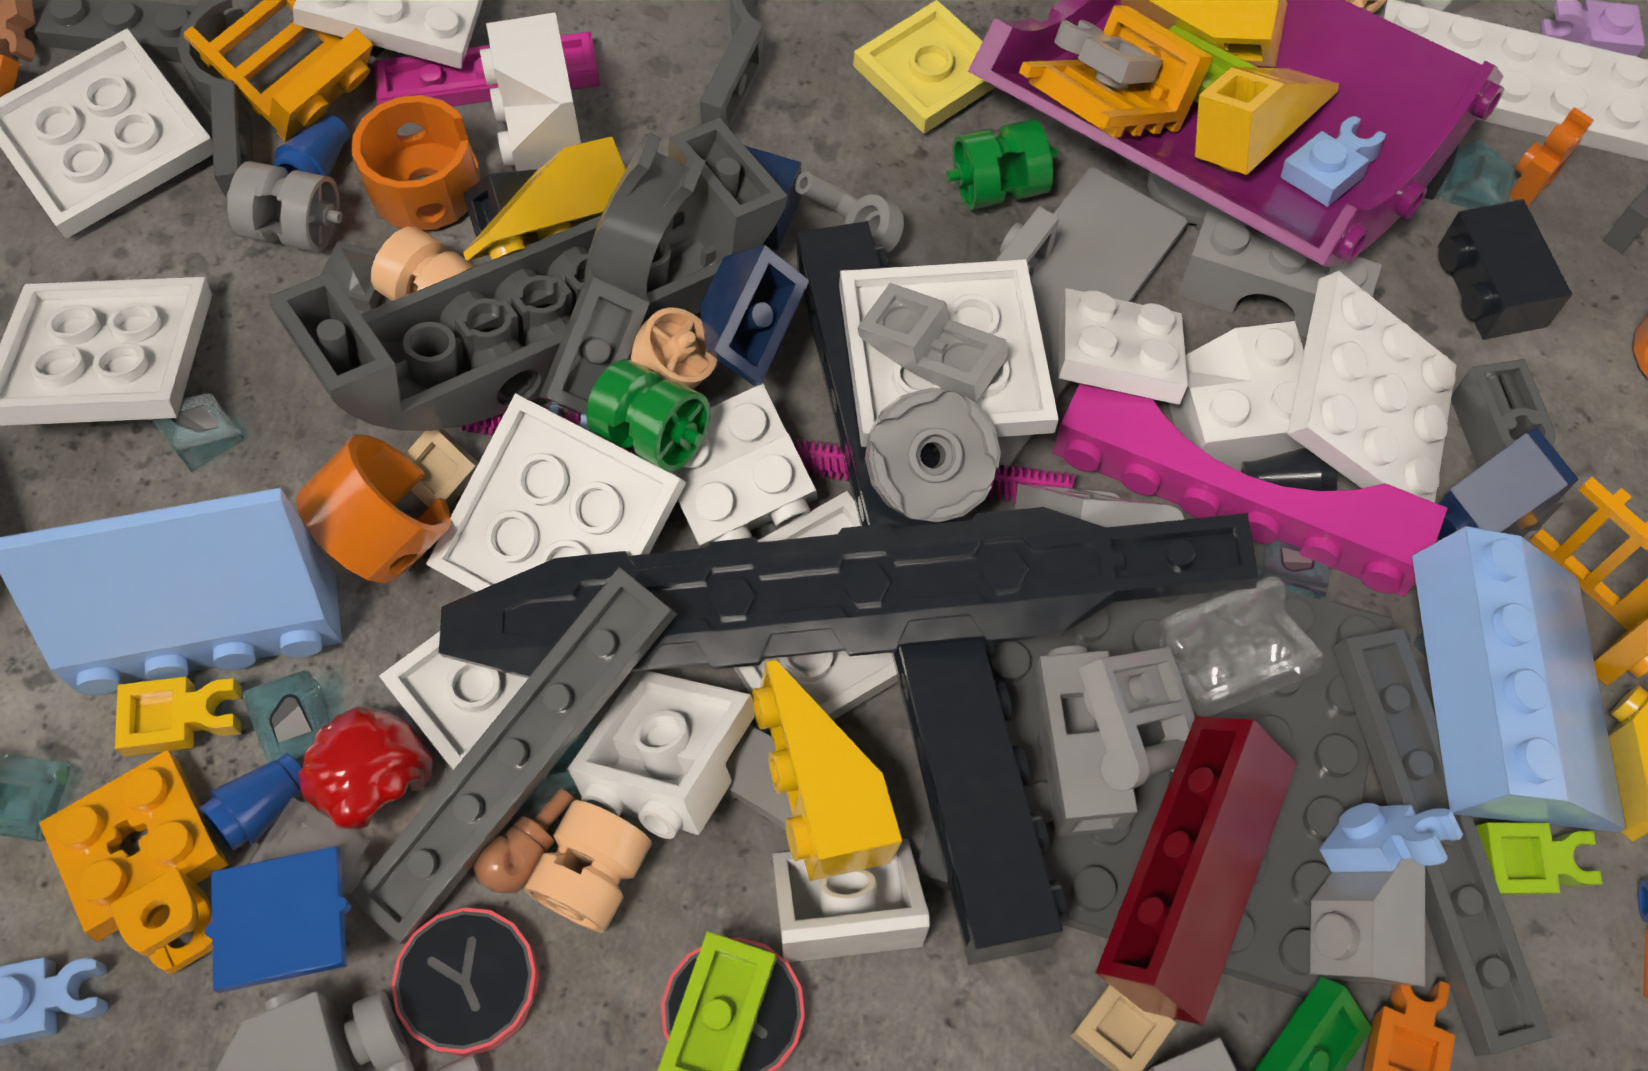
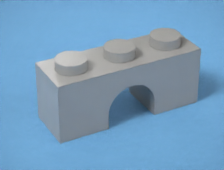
M1208 209L1177 296L1233 313L1237 302L1247 295H1270L1284 301L1292 308L1294 312L1293 321H1295L1299 335L1307 337L1320 278L1340 271L1373 297L1382 264L1357 256L1350 263L1345 262L1332 267L1323 266L1237 218Z

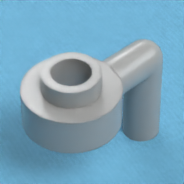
M807 171L802 172L797 177L795 182L797 193L835 210L846 219L845 224L868 221L874 245L883 243L886 254L899 242L903 232L904 218L901 209L895 203L876 194H869L858 200L848 191Z
M381 990L353 1003L354 1020L345 1023L344 1027L348 1043L357 1062L362 1065L371 1061L378 1071H415L410 1061L409 1046L402 1024L387 994ZM472 1053L436 1071H482L476 1055Z

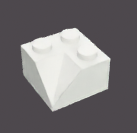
M556 12L486 23L490 48L480 49L483 71L487 85L498 83L499 86L498 88L490 89L496 121L497 123L506 122L508 131L497 132L504 167L515 165L516 171L538 169L564 147L581 144Z
M1295 321L1234 328L1185 355L1188 386L1180 405L1169 403L1174 425L1188 440L1211 457L1238 471H1241L1242 461H1256L1304 448L1303 445L1287 434L1304 354Z

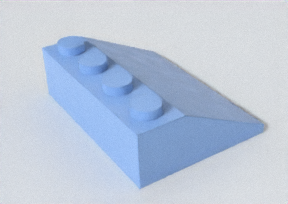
M281 488L0 537V575L50 670L76 692L88 695L109 694L117 691L120 684L184 677L188 675V672L212 667L224 670L243 669L253 665L255 659L282 654L288 657H307L317 654L322 650V647L342 643L336 573Z
M1468 526L1412 555L1448 802L1452 813L1455 815L1528 823H1550V825L1610 832L1625 830L1626 825L1578 577L1522 536Z

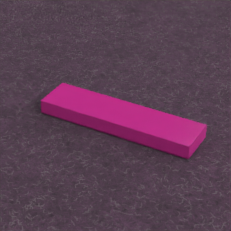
M591 31L560 35L571 90L600 86ZM490 45L468 48L461 69L415 56L373 61L377 104H382L397 97L415 95L440 99L450 106L492 101L490 89L498 88L499 86L498 83L487 85L480 55V49L490 48Z

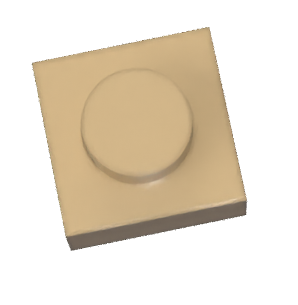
M444 429L425 431L405 453L426 474L411 491L427 507H430L438 498H444L448 507H450L464 492L479 464Z
M1109 984L1070 1037L1111 1071H1142L1176 1022L1169 1017L1144 1012Z

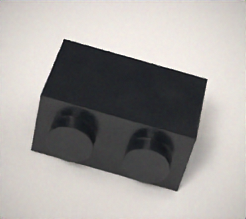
M1524 199L1459 211L1438 245L1441 263L1451 273L1462 296L1463 309L1466 315L1474 321L1482 340L1546 328L1573 295Z

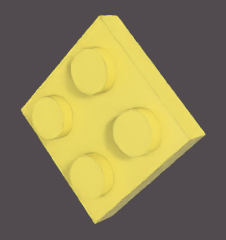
M938 0L930 3L854 51L853 67L923 134L996 87L968 72L983 41Z

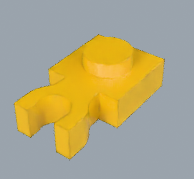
M186 676L120 684L117 688L115 749L124 757L160 753L167 749L169 751L191 749L194 747V731L205 730L214 735L224 737L241 735V721L233 713L215 716V710L225 700L242 699V687L234 678L212 681L200 690L195 691V685Z

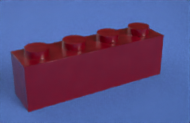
M1195 716L1095 973L1144 1012L1204 1025L1297 765L1286 751L1254 719Z

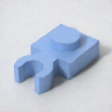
M1357 116L1350 117L1341 124L1336 139L1321 131L1289 156L1284 162L1281 178L1328 207L1364 178L1368 164L1379 156L1386 134L1379 131L1369 139L1358 138L1356 134L1361 119Z
M1363 803L1348 809L1341 815L1338 825L1319 850L1331 872H1393L1401 859L1413 858L1417 864L1424 866L1445 863L1448 857L1440 841L1460 840L1463 833L1452 811L1449 809H1431L1416 815L1412 805L1378 806L1375 803Z
M45 957L0 966V1046L57 1034V1013L60 1012L88 1019L98 1017L108 1011V1002L98 997L86 998L84 1000L79 998L81 984L89 977L107 974V965L95 959L81 958L68 963L57 976L56 962Z

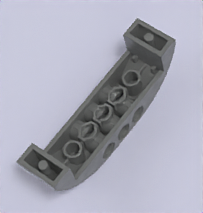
M721 118L669 137L668 158L685 165L688 158L695 155L705 160L694 192L683 201L671 218L658 244L647 279L646 296L650 304L641 326L654 313L664 308H680L694 315L700 312L701 302L724 256L762 246L786 207L788 195ZM601 216L525 246L523 250L493 259L362 314L357 310L331 271L268 296L270 307L333 402L348 414L371 425L399 431H432L468 425L505 413L515 393L529 401L540 398L545 380L585 282L588 253Z

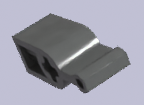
M1525 359L1473 366L1452 394L1451 402L1478 468L1535 428H1538L1549 443L1554 446L1556 438L1554 426ZM1565 495L1530 531L1539 530L1565 503Z

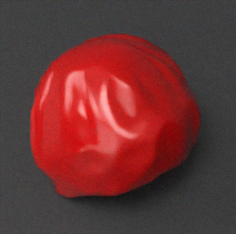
M358 706L337 715L330 723L318 730L312 745L308 747L304 754L303 768L298 773L303 798L317 810L325 812L337 828L361 830L368 827L372 821V815L381 807L404 796L408 785L411 792L424 789L426 783L431 779L433 757L405 720L386 710Z

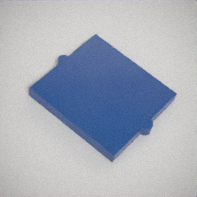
M337 846L211 872L212 923L207 925L205 934L212 939L213 990L215 992L223 993L347 967L344 914L350 911L351 904L343 897L341 850Z

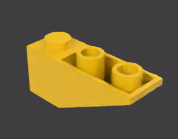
M1120 0L1121 5L1129 6L1167 30L1176 25L1254 66L1276 67L1288 6L1287 0Z
M1231 67L1199 94L1195 157L1217 164L1227 171L1240 172L1247 175L1338 92L1339 83L1289 68Z
M613 137L564 147L538 168L463 252L466 261L490 255L491 260L523 250L525 245L535 243L601 216L626 170Z
M777 660L766 661L760 688L753 689L752 700L757 724L761 730L770 729L775 748L774 752L769 753V769L774 789L777 794L786 793L792 817L786 819L785 826L789 849L794 861L804 859L809 881L890 864L902 843V838L883 774Z

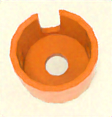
M424 95L394 98L377 105L364 116L352 136V156L368 197L377 214L391 225L400 228L417 226L421 230H434L457 221L468 211L463 194L481 180V171L470 146L460 112L445 101ZM407 122L416 123L423 127L416 134L407 136L397 134L398 129ZM430 175V176L425 177V178H423V179L415 180L416 178H418V177H420V176Z
M366 434L352 436L300 489L296 496L298 513L307 530L320 546L346 569L366 580L383 584L396 581L449 530L451 524L449 507L444 498H438L417 520L395 507L426 474L401 451L381 439Z

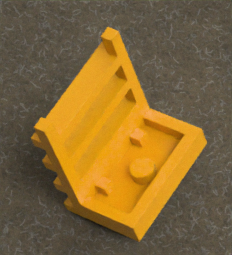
M263 0L210 43L193 26L184 32V38L201 54V60L208 67L212 65L226 80L234 81L238 92L252 105V110L259 117L264 116L277 129V135L284 142L302 127L307 128L314 124L327 111L333 101L344 92L349 93L353 91L370 73L367 65L373 44L357 28L340 40L336 35L295 25L294 21L238 67L234 68L223 57L286 5L293 11L296 0ZM312 30L323 43L260 94L248 81Z
M1114 5L1103 33L1108 36H1120L1162 59V64L1154 82L1131 83L1127 89H1118L1100 82L1095 77L1097 70L1080 60L1028 61L1022 63L1019 73L1026 78H1030L1029 83L1108 135L1113 138H1119L1124 130L1133 136H1140L1144 128L1153 134H1160L1163 126L1172 132H1179L1213 56L1129 6Z
M1591 477L1578 491L1599 509L1562 545L1543 528L1529 541L1578 577L1579 586L1627 629L1620 638L1594 660L1597 678L1608 686L1627 671L1637 679L1648 672V577L1622 599L1601 582L1640 546L1648 552V521L1644 523L1624 505L1632 496L1623 488L1612 495L1597 480ZM1611 519L1630 537L1597 568L1590 572L1572 554Z

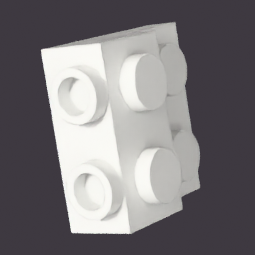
M763 383L711 407L708 431L697 453L682 468L675 471H667L686 481L678 501L701 548H706L709 542L751 538V530L772 520L776 527L787 525L809 513L811 510L808 503L818 499L816 489Z
M636 671L568 767V771L582 796L581 801L601 807L617 816H620L622 813L639 818V821L647 830L665 839L674 838L678 830L700 835L732 783L725 763L755 717L752 697L747 693L651 671Z

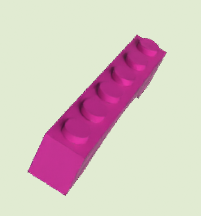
M1079 383L1061 422L1052 454L1064 458L1069 465L1078 470L1086 472L1096 471L1122 482L1126 488L1137 494L1155 495L1181 506L1186 513L1196 518L1248 513L1252 541L1263 544L1273 543L1283 548L1298 551L1301 556L1314 560V566L1334 568L1361 579L1372 590L1382 593H1395L1403 597L1416 584L1412 555L1436 543L1447 511V507L1386 483L1357 490L1313 491L1283 487L1248 476L1214 459L1188 440L1161 412L1153 399Z

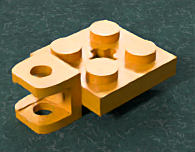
M168 749L40 821L39 825L84 933L96 942H99L119 930L125 942L140 955L148 956L151 962L163 972L174 974L212 951V939L205 934L207 925L212 923V906L205 891L197 883L209 877L211 872L224 868L228 863L209 823L199 809L200 804L179 760ZM147 829L148 833L138 840L140 851L135 855L129 856L123 850L119 851L121 843L129 834L134 831L141 832ZM194 929L193 937L187 945L180 948L172 947L171 941Z

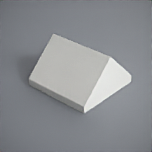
M908 838L902 839V843L890 864L809 881L804 859L794 861L791 852L772 854L783 958L788 963L923 947L930 927L929 913Z

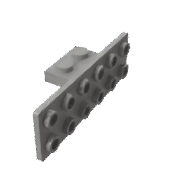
M1089 168L1053 214L1039 206L1024 225L1019 222L1015 223L1007 233L1000 248L1001 255L996 260L1026 259L1055 404L1072 382L1058 379L1059 306L1065 288L1082 292L1099 291L1114 299L1131 302L1182 234L1187 224V219L1184 216L1096 168ZM1032 435L997 437L1001 450L1000 469L1003 464L1007 466V469Z

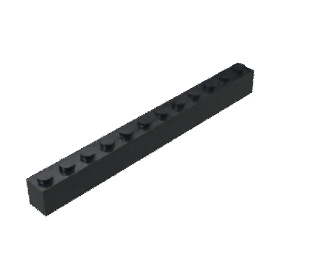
M868 221L797 232V271L809 280L803 296L860 526L888 523L891 528L960 521V517L942 522L909 519L887 506L870 482L865 461L866 447H861L839 280L840 271L889 268L883 243L874 245ZM929 443L924 445L920 453L922 463L928 468H934L940 460L938 448H930ZM984 638L900 646L897 652H892L968 965L1052 948L1063 932L1061 924L1068 922V907L1063 888L1059 880L1049 881L1042 854L1049 851L1048 834L1044 819L1039 811L1030 812L1024 787L1030 785L1027 757L1020 744L1012 746L1006 722L1012 720V707L1008 689L1004 681L994 682L989 664V659H993L995 655L994 643H987Z

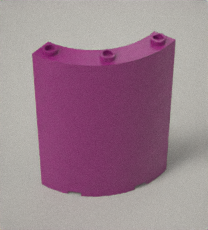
M1061 0L1051 7L1049 19L1042 22L1033 18L1020 21H1003L994 18L968 72L1313 261L1323 266L1331 267L1345 262H1352L1358 254L1382 236L1400 217L1409 220L1415 214L1427 193L1426 186L1451 156L1477 117L1486 120L1491 115L1504 91V87L1499 85L1504 76L1496 65L1484 61L1483 64L1477 63L1348 1L1287 0L1288 6L1276 67H1256L1293 69L1339 83V88L1335 95L1252 171L1245 175L1240 172L1227 171L1217 164L1195 157L1198 103L1195 101L1192 102L1179 132H1172L1163 126L1160 134H1153L1144 128L1140 136H1133L1124 130L1121 137L1113 138L1029 83L1030 78H1026L1019 73L1023 62L1078 60L1079 54L1067 51L1054 43L1062 20H1067L1078 26L1079 20H1085L1099 27L1103 33L1114 5H1121L1120 0ZM1357 116L1361 119L1356 134L1358 138L1369 139L1379 131L1386 134L1380 154L1377 159L1368 164L1364 178L1328 207L1281 178L1284 162L1289 156L1321 131L1336 139L1341 124L1350 117Z

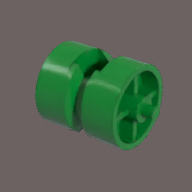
M1036 119L1003 125L999 130L998 136H995L989 129L957 135L954 138L952 148L954 169L946 171V178L948 182H957L961 198L969 210L1003 203L1007 193L1016 200L1036 196L1050 191L1053 182L1052 159L1058 158V152L1056 147L1050 148L1045 131Z
M623 359L609 366L596 381L589 396L586 419L588 427L593 434L624 449H635L636 454L640 458L665 471H675L685 466L701 447L710 423V405L703 394L678 382L662 380L655 371L632 360Z

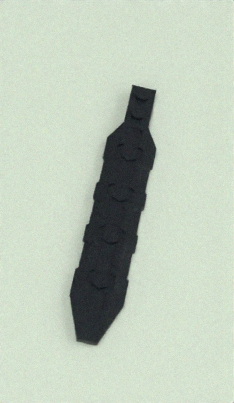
M1046 507L979 513L975 514L972 520L900 528H891L888 523L841 528L838 534L767 542H758L755 537L713 541L709 542L706 548L633 556H628L625 551L554 558L442 606L439 654L445 658L529 678L619 567L677 613L631 671L710 664L713 669L760 665L767 658L846 651L849 657L897 652L900 646L976 638H984L987 643L1058 637L1113 602L1253 589L1257 587L1259 576L1248 513L1103 527Z

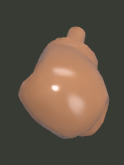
M560 788L534 820L521 816L504 836H497L482 851L473 865L476 880L496 893L516 894L523 889L541 856L555 843L546 831L574 798L566 790Z

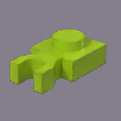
M1484 823L1475 825L1501 896H1545L1561 893L1559 883L1568 887H1588L1603 884L1601 871L1581 870L1576 865L1573 856L1575 848L1596 845L1594 831H1577L1559 835L1552 839L1550 823Z

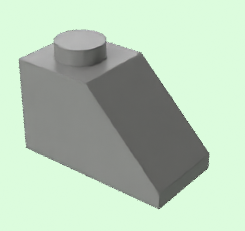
M1411 858L1401 859L1393 872H1332L1311 900L1310 974L1365 984L1425 987V866L1417 864Z
M296 989L269 999L264 1004L265 1012L243 1020L215 1070L354 1071L336 1004L316 991L309 994L308 989Z

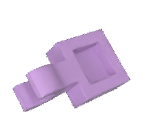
M1556 0L1554 2L1556 20L1543 19L1541 22L1542 35L1636 57L1645 47L1638 5L1585 0L1581 6V3L1577 0Z

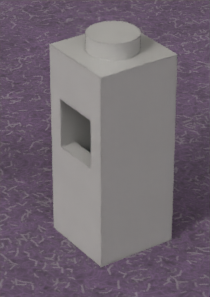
M1083 646L1056 648L1050 651L1047 656H1040L1031 679L1056 837L1125 831L1138 812L1134 789L1117 791L1106 784L1102 777L1100 766L1102 758L1107 751L1097 722L1087 710L1083 697L1084 684L1078 667L1101 658L1109 657L1108 651L1087 652V649Z

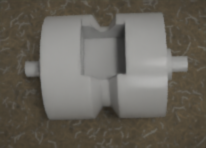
M246 161L235 172L227 192L229 223L233 232L240 237L270 243L280 239L282 244L286 246L321 252L330 244L337 223H340L342 220V212H339L338 188L335 181L329 176L299 170L288 173L283 167Z

